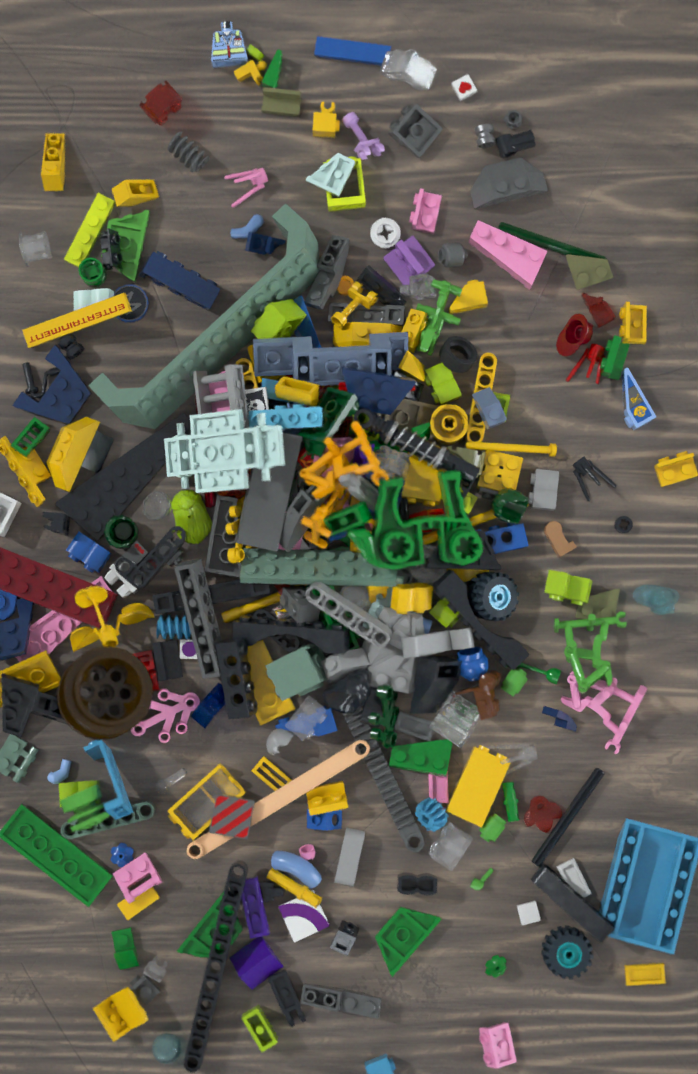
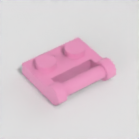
M143 853L113 873L129 904L135 901L134 898L149 888L163 882L147 853ZM151 874V879L130 892L129 888Z

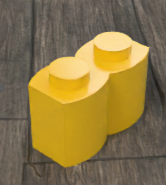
M427 583L396 584V587H392L390 608L394 609L398 614H408L409 611L424 613L425 610H430L433 586Z

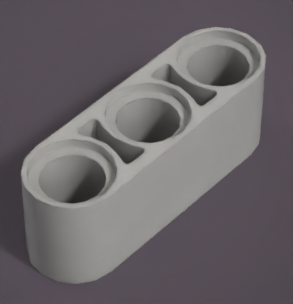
M346 827L334 883L354 886L365 831Z

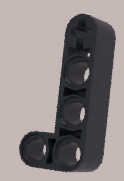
M180 526L172 527L138 566L128 558L118 559L115 563L116 571L135 588H145L187 540L185 530ZM175 532H176V533L182 532V533L180 534V535L182 536V538H181V539H178V538L175 539V541H174L173 543H174L176 546L173 548V546H172L167 540L170 539V541L172 542L173 539L175 538V536H174L173 534H174ZM165 545L169 546V554L161 555L160 548ZM150 560L157 561V567L154 570L147 568V563ZM123 562H128L130 565L127 572L120 571V565ZM137 575L144 576V582L140 585H136L134 582V578Z

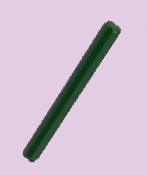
M500 222L498 227L499 230L528 243L564 255L572 254L606 259L605 256L504 222Z

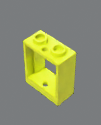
M348 157L356 162L353 169H357L360 196L332 199L331 193L326 191L328 212L366 208L361 158Z

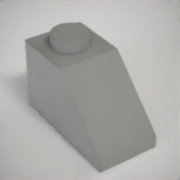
M363 648L348 650L345 654H333L321 662L327 679L336 683L345 678L347 674L370 666L365 649Z

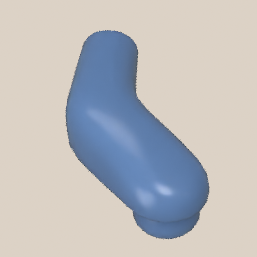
M256 214L246 226L231 229V238L246 239L249 232L256 233L264 223L263 217Z

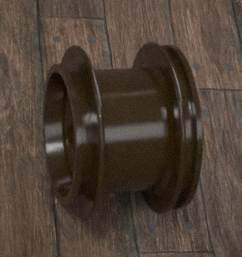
M98 647L81 655L66 669L58 686V707L65 722L78 734L95 740L112 739L131 730L144 719L152 702L153 686L148 670L135 655L117 647ZM92 672L99 674V681H94L91 678ZM111 673H115L118 675V682H114L111 680ZM81 688L89 691V697L85 698L81 695ZM121 690L127 692L128 698L126 700L120 697L119 693ZM105 691L107 698L101 699L99 692ZM90 706L98 708L97 715H93L90 712ZM111 706L117 709V716L110 714L109 708Z

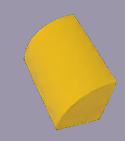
M283 376L275 385V394L279 399L316 407L319 402V385Z

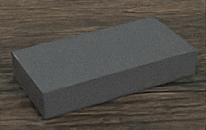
M399 711L394 730L431 741L436 723Z

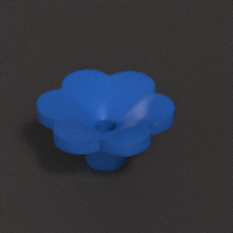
M120 843L118 847H113L111 849V862L117 864L120 868L124 867L134 860L132 856L134 853L133 848L127 847L125 843Z

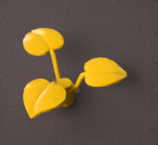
M95 586L80 590L75 595L76 604L82 608L94 605L102 628L100 630L85 626L74 630L70 635L72 650L75 652L99 639L103 647H116L118 645L117 636L120 635V622L125 625L135 624L148 618H155L154 613L145 604H129L123 607L121 610L122 614L117 616L116 628L114 629L111 625L104 624L97 604L107 598L108 593L106 589Z

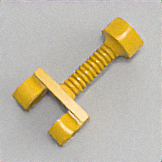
M358 281L355 282L348 289L349 297L353 300L341 313L336 312L331 317V321L337 327L342 328L347 323L346 318L359 304L370 309L377 302L378 298L376 296L378 294L370 291L366 297L361 294L363 285Z

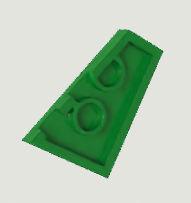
M453 738L392 747L389 767L447 777Z

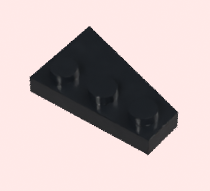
M2 673L3 732L22 737L39 689V684Z

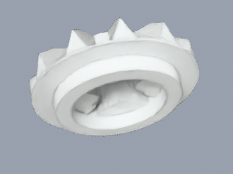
M381 218L371 227V239L380 248H390L400 239V227L392 219ZM383 226L387 232H391V234H388V240L380 235L383 232Z

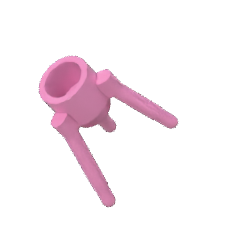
M256 168L251 171L226 175L224 177L225 179L238 178L234 180V183L250 179L252 185H257L231 205L232 207L237 206L253 193L264 188V183L268 182L263 168Z

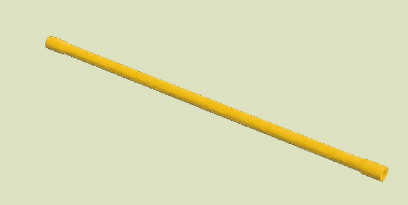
M491 509L473 516L469 520L474 527L497 517L494 516ZM437 531L422 536L423 546L438 541ZM297 584L294 586L304 585L306 587L307 584ZM282 591L222 612L221 615L224 622H231L240 618V616L280 602Z

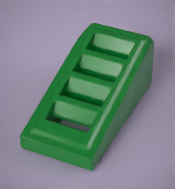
M279 49L276 51L262 80L263 88L277 89L282 64V51Z
M34 417L14 440L11 447L24 457H27L48 435L50 428ZM35 427V428L38 429L41 433L38 434L36 431L33 430V428ZM28 433H32L36 436V439L29 436ZM27 438L29 441L32 442L31 445L23 439ZM22 443L27 447L26 451L18 444Z

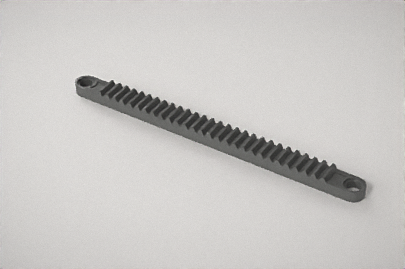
M318 619V621H311V622H306V623L313 624V622H320V621H319V619ZM324 652L326 658H328V657L332 656L333 654H335V653H325V652ZM329 679L326 680L329 687H332L336 683ZM361 707L353 713L342 712L355 741L365 740L370 746V751L364 757V760L405 846L411 852L421 851L425 843L424 838L377 740L370 737L372 731L370 725L360 723L362 716ZM362 743L357 744L361 754H364L366 746ZM412 837L420 839V845L416 848L409 845V840Z

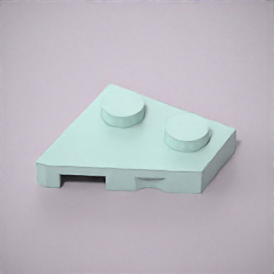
M337 153L329 162L319 167V170L311 176L309 175L306 181L339 197L356 162Z

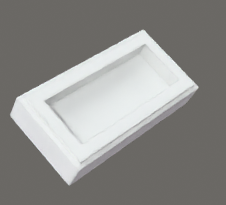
M574 858L556 866L562 879L582 897L592 894Z

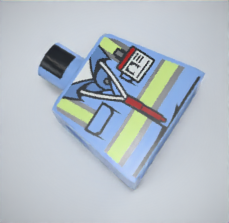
M231 21L222 22V31H217L213 34L211 56L213 68L245 65L248 59L241 31L233 30Z

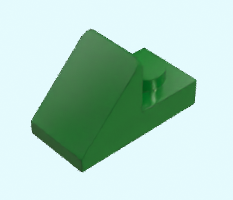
M132 927L112 931L115 948L113 954L119 970L139 966Z

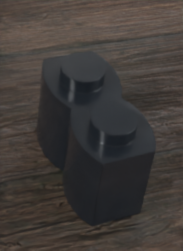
M401 873L397 879V890L405 895H412L417 892L422 895H434L437 893V877L429 873L419 875Z

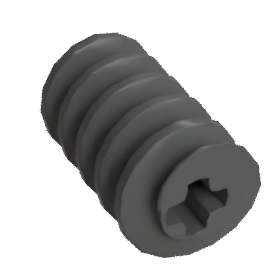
M179 131L170 141L168 151L173 153L175 158L179 157V161L184 163L186 168L190 167V171L195 173L207 164L210 156L203 158L205 152L197 153L199 146L192 148L194 142L186 143L188 136L181 138L183 132Z

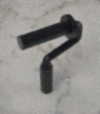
M23 363L22 366L27 384L25 393L30 394L33 398L43 397L46 393L48 375H58L61 370L55 367L46 371L43 378L42 392L36 393L39 389L34 385L30 363Z

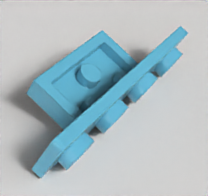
M297 404L287 409L286 405L275 406V409L249 411V428L258 426L257 414L265 413L266 425H281L282 429L323 426L322 407L305 408L304 404Z

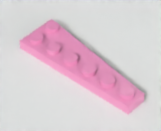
M102 576L92 582L94 585L112 591ZM55 611L49 612L30 626L27 653L17 656V660L21 662L45 650L50 655L82 622Z

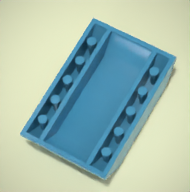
M626 818L618 835L599 910L615 926V929L608 937L674 955L698 861L697 837Z

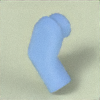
M62 759L60 769L48 774V781L52 784H58L67 779L72 761Z

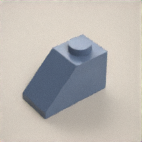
M490 387L472 394L487 430L507 420L499 400Z

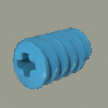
M160 615L157 620V639L160 634L163 639H166L168 634L170 639H174L175 634H177L178 639L181 640L184 634L186 640H189L191 631L186 616L183 615L182 620L179 621L178 615L175 616L174 620H171L170 615L167 616L166 620Z

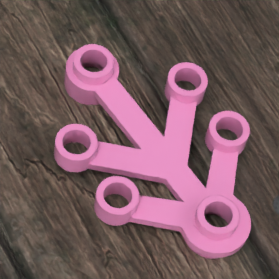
M166 688L160 689L158 697L161 701L170 699L178 703L170 706L152 700L149 709L161 712L141 721L137 726H140L142 730L137 732L134 730V727L130 730L131 733L135 736H141L147 728L165 719L162 731L159 732L158 737L160 742L167 743L170 740L169 732L175 715L182 710L181 719L176 724V731L179 734L186 733L190 712L196 710L200 703L197 694L187 692L184 695L170 692ZM162 692H167L168 694L166 697L160 696ZM191 699L194 702L192 705H188L186 703L187 700ZM184 725L185 729L179 730L178 726ZM167 734L168 737L166 739H162L161 735Z

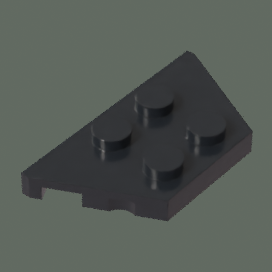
M475 530L483 544L482 554L476 561L466 565L444 562L439 559L437 544L426 568L500 571L501 565L498 564L495 558L494 551L488 543L485 532Z

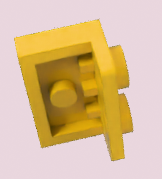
M626 301L623 307L620 308L619 313L620 319H622V325L619 329L622 343L645 344L647 306L630 305V302Z

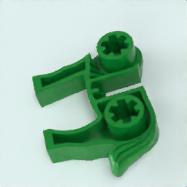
M460 471L437 472L446 511L445 515L419 516L401 521L397 510V499L403 485V478L399 476L389 477L388 481L385 478H380L379 496L374 509L375 516L371 533L364 528L347 532L348 537L355 543L363 558L376 567L386 569H399L425 564L422 530L437 528L439 559L458 565H466L476 561L482 554L483 544L465 512L464 500L460 492Z

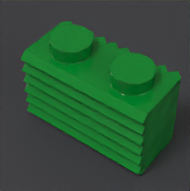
M363 501L335 513L333 512L324 518L327 529L332 531L331 536L364 525L372 519V515L366 502Z

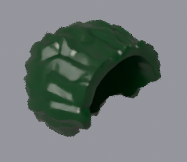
M510 488L500 490L492 501L494 516L501 521L518 524L526 511L529 497Z
M123 515L110 518L104 528L105 537L109 545L117 549L130 548L137 540L139 533L135 522Z

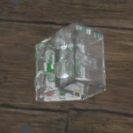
M452 690L429 727L462 748L480 720L478 708L461 695H455V692Z

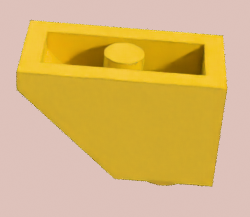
M154 179L124 180L112 188L117 207L134 206L159 197Z
M468 281L462 288L460 297L457 296L450 306L449 313L455 314L487 307L488 300L484 281Z

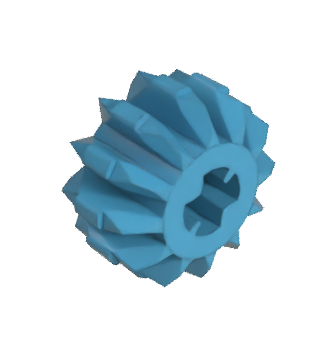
M429 797L421 801L416 807L415 815L418 817L417 821H420L422 826H425L428 831L435 832L442 828L447 822L448 814L445 812L446 808H443L442 803H438L437 799Z

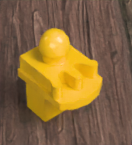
M251 60L233 72L239 82L253 76L256 84L259 86L261 85L260 81L263 80L260 71L266 69L267 63L260 61L256 64Z

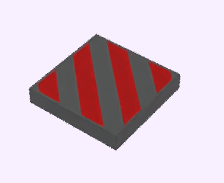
M216 793L209 833L248 840L255 800Z

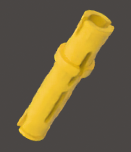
M274 868L269 871L267 879L297 896L298 900H303L314 908H317L321 903L322 897L311 892L306 885L302 886Z

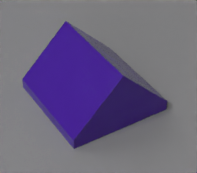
M263 936L255 938L229 957L238 976L251 990L284 967Z

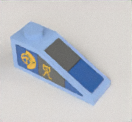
M627 367L621 373L624 421L634 431L655 419L656 415Z

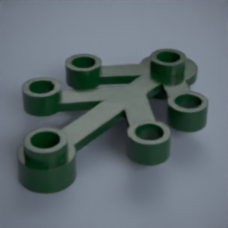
M383 684L378 686L376 692L377 697L382 702L383 717L379 713L372 712L369 716V723L384 726V732L382 733L381 729L373 728L370 737L377 741L381 740L383 747L389 748L394 747L397 741V733L393 732L399 714V707L395 706L398 692L393 691L392 686Z

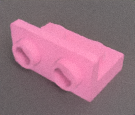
M420 188L419 194L415 193L413 205H416L415 212L411 211L409 223H413V230L434 234L442 195L423 192L424 189Z
M504 1022L488 1028H479V1039L484 1050L483 1057L488 1067L497 1069L517 1062L508 1023Z

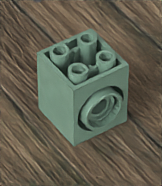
M311 643L265 666L268 677L274 683L275 692L282 701L296 694L301 697L324 685L323 681L327 680L321 662L327 658L323 650L314 643Z

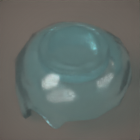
M164 1033L159 1035L153 1041V1056L161 1064L169 1065L176 1062L182 1054L180 1040L174 1034Z

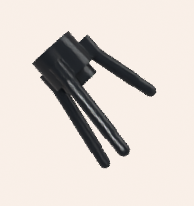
M585 456L572 465L575 468L573 473L577 477L588 502L590 497L580 474L582 476L588 474L600 486V481L591 472L593 469L611 486L617 487L610 478L593 465L590 459L587 460Z

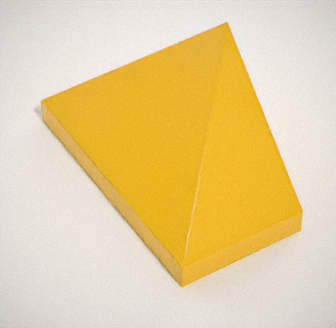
M406 351L398 368L409 378L415 379L417 382H424L425 366L411 352Z

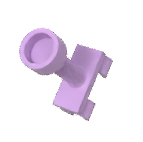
M355 112L344 116L342 119L344 125L347 128L351 127L360 141L354 149L361 160L368 159L367 155H371V152L375 157L381 156L380 152L385 151L383 144L379 143V138L371 140L366 138L357 124L359 118Z

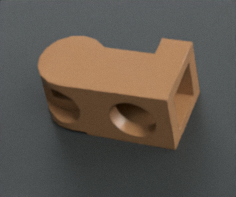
M551 521L545 526V536L558 558L577 548L573 541L567 542L559 522Z

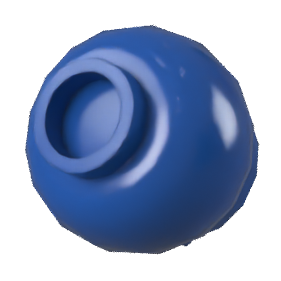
M474 646L473 648L458 651L457 660L462 661L460 676L468 681H478L489 668L488 659L483 653L482 648Z

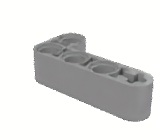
M472 628L444 630L401 638L404 658L474 647Z

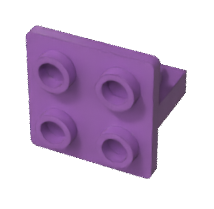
M411 236L405 242L401 239L395 244V249L384 256V261L404 287H408L435 267V263L414 236Z

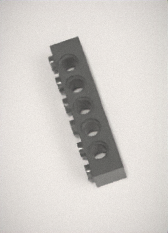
M202 560L184 561L174 568L202 678L218 677L221 674L215 644L221 641V636Z

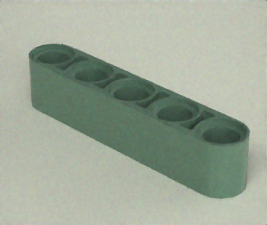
M151 801L132 804L133 813L131 820H126L124 817L117 820L113 818L112 825H107L103 820L102 823L95 825L93 830H79L71 835L67 832L66 828L68 824L77 825L78 821L76 819L72 822L64 823L61 827V834L66 839H73L147 820L155 814L156 806ZM143 805H148L151 808L150 815L142 813Z

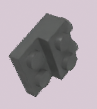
M416 103L407 104L401 110L402 116L400 119H395L389 125L391 130L388 134L401 146H405L412 154L420 158L443 128Z

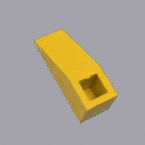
M48 133L45 135L41 170L44 191H63L65 179L64 133Z

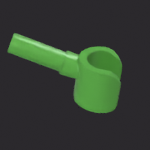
M490 868L480 880L474 878L470 887L474 890L482 889L484 882L494 870Z

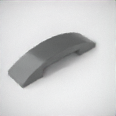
M329 302L328 322H332L331 317L336 312L341 313L349 304ZM358 305L346 318L347 323H388L402 326L404 325L405 306H371L370 309H367L363 305Z

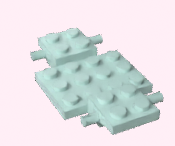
M239 409L190 415L191 435L185 434V423H177V435L164 439L167 477L176 476L181 478V489H189V477L194 475L196 493L249 488L247 469L252 468L262 469V481H270V468L285 465L282 426L266 425L265 413L257 414L258 426L244 429L243 410Z

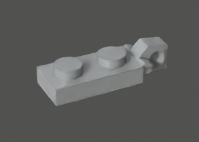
M350 473L340 475L339 482L342 486L347 487L348 492L360 502L365 501L368 508L374 511L379 490L360 475Z

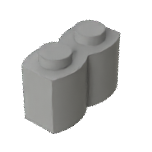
M536 469L535 473H531L530 485H533V492H529L528 503L531 504L532 509L550 511L556 509L559 471Z

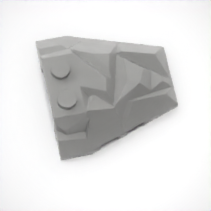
M384 607L377 619L391 629V639L384 647H377L365 639L361 647L365 649L370 666L365 668L369 674L368 682L373 687L386 684L392 686L393 691L412 693L414 692L420 656L404 658L401 638L425 634L423 615L414 612L398 614L394 609ZM377 633L380 639H386L384 633Z

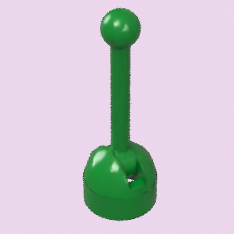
M523 663L518 666L519 668L523 667L544 674L549 682L556 685L561 670L557 668L544 671Z

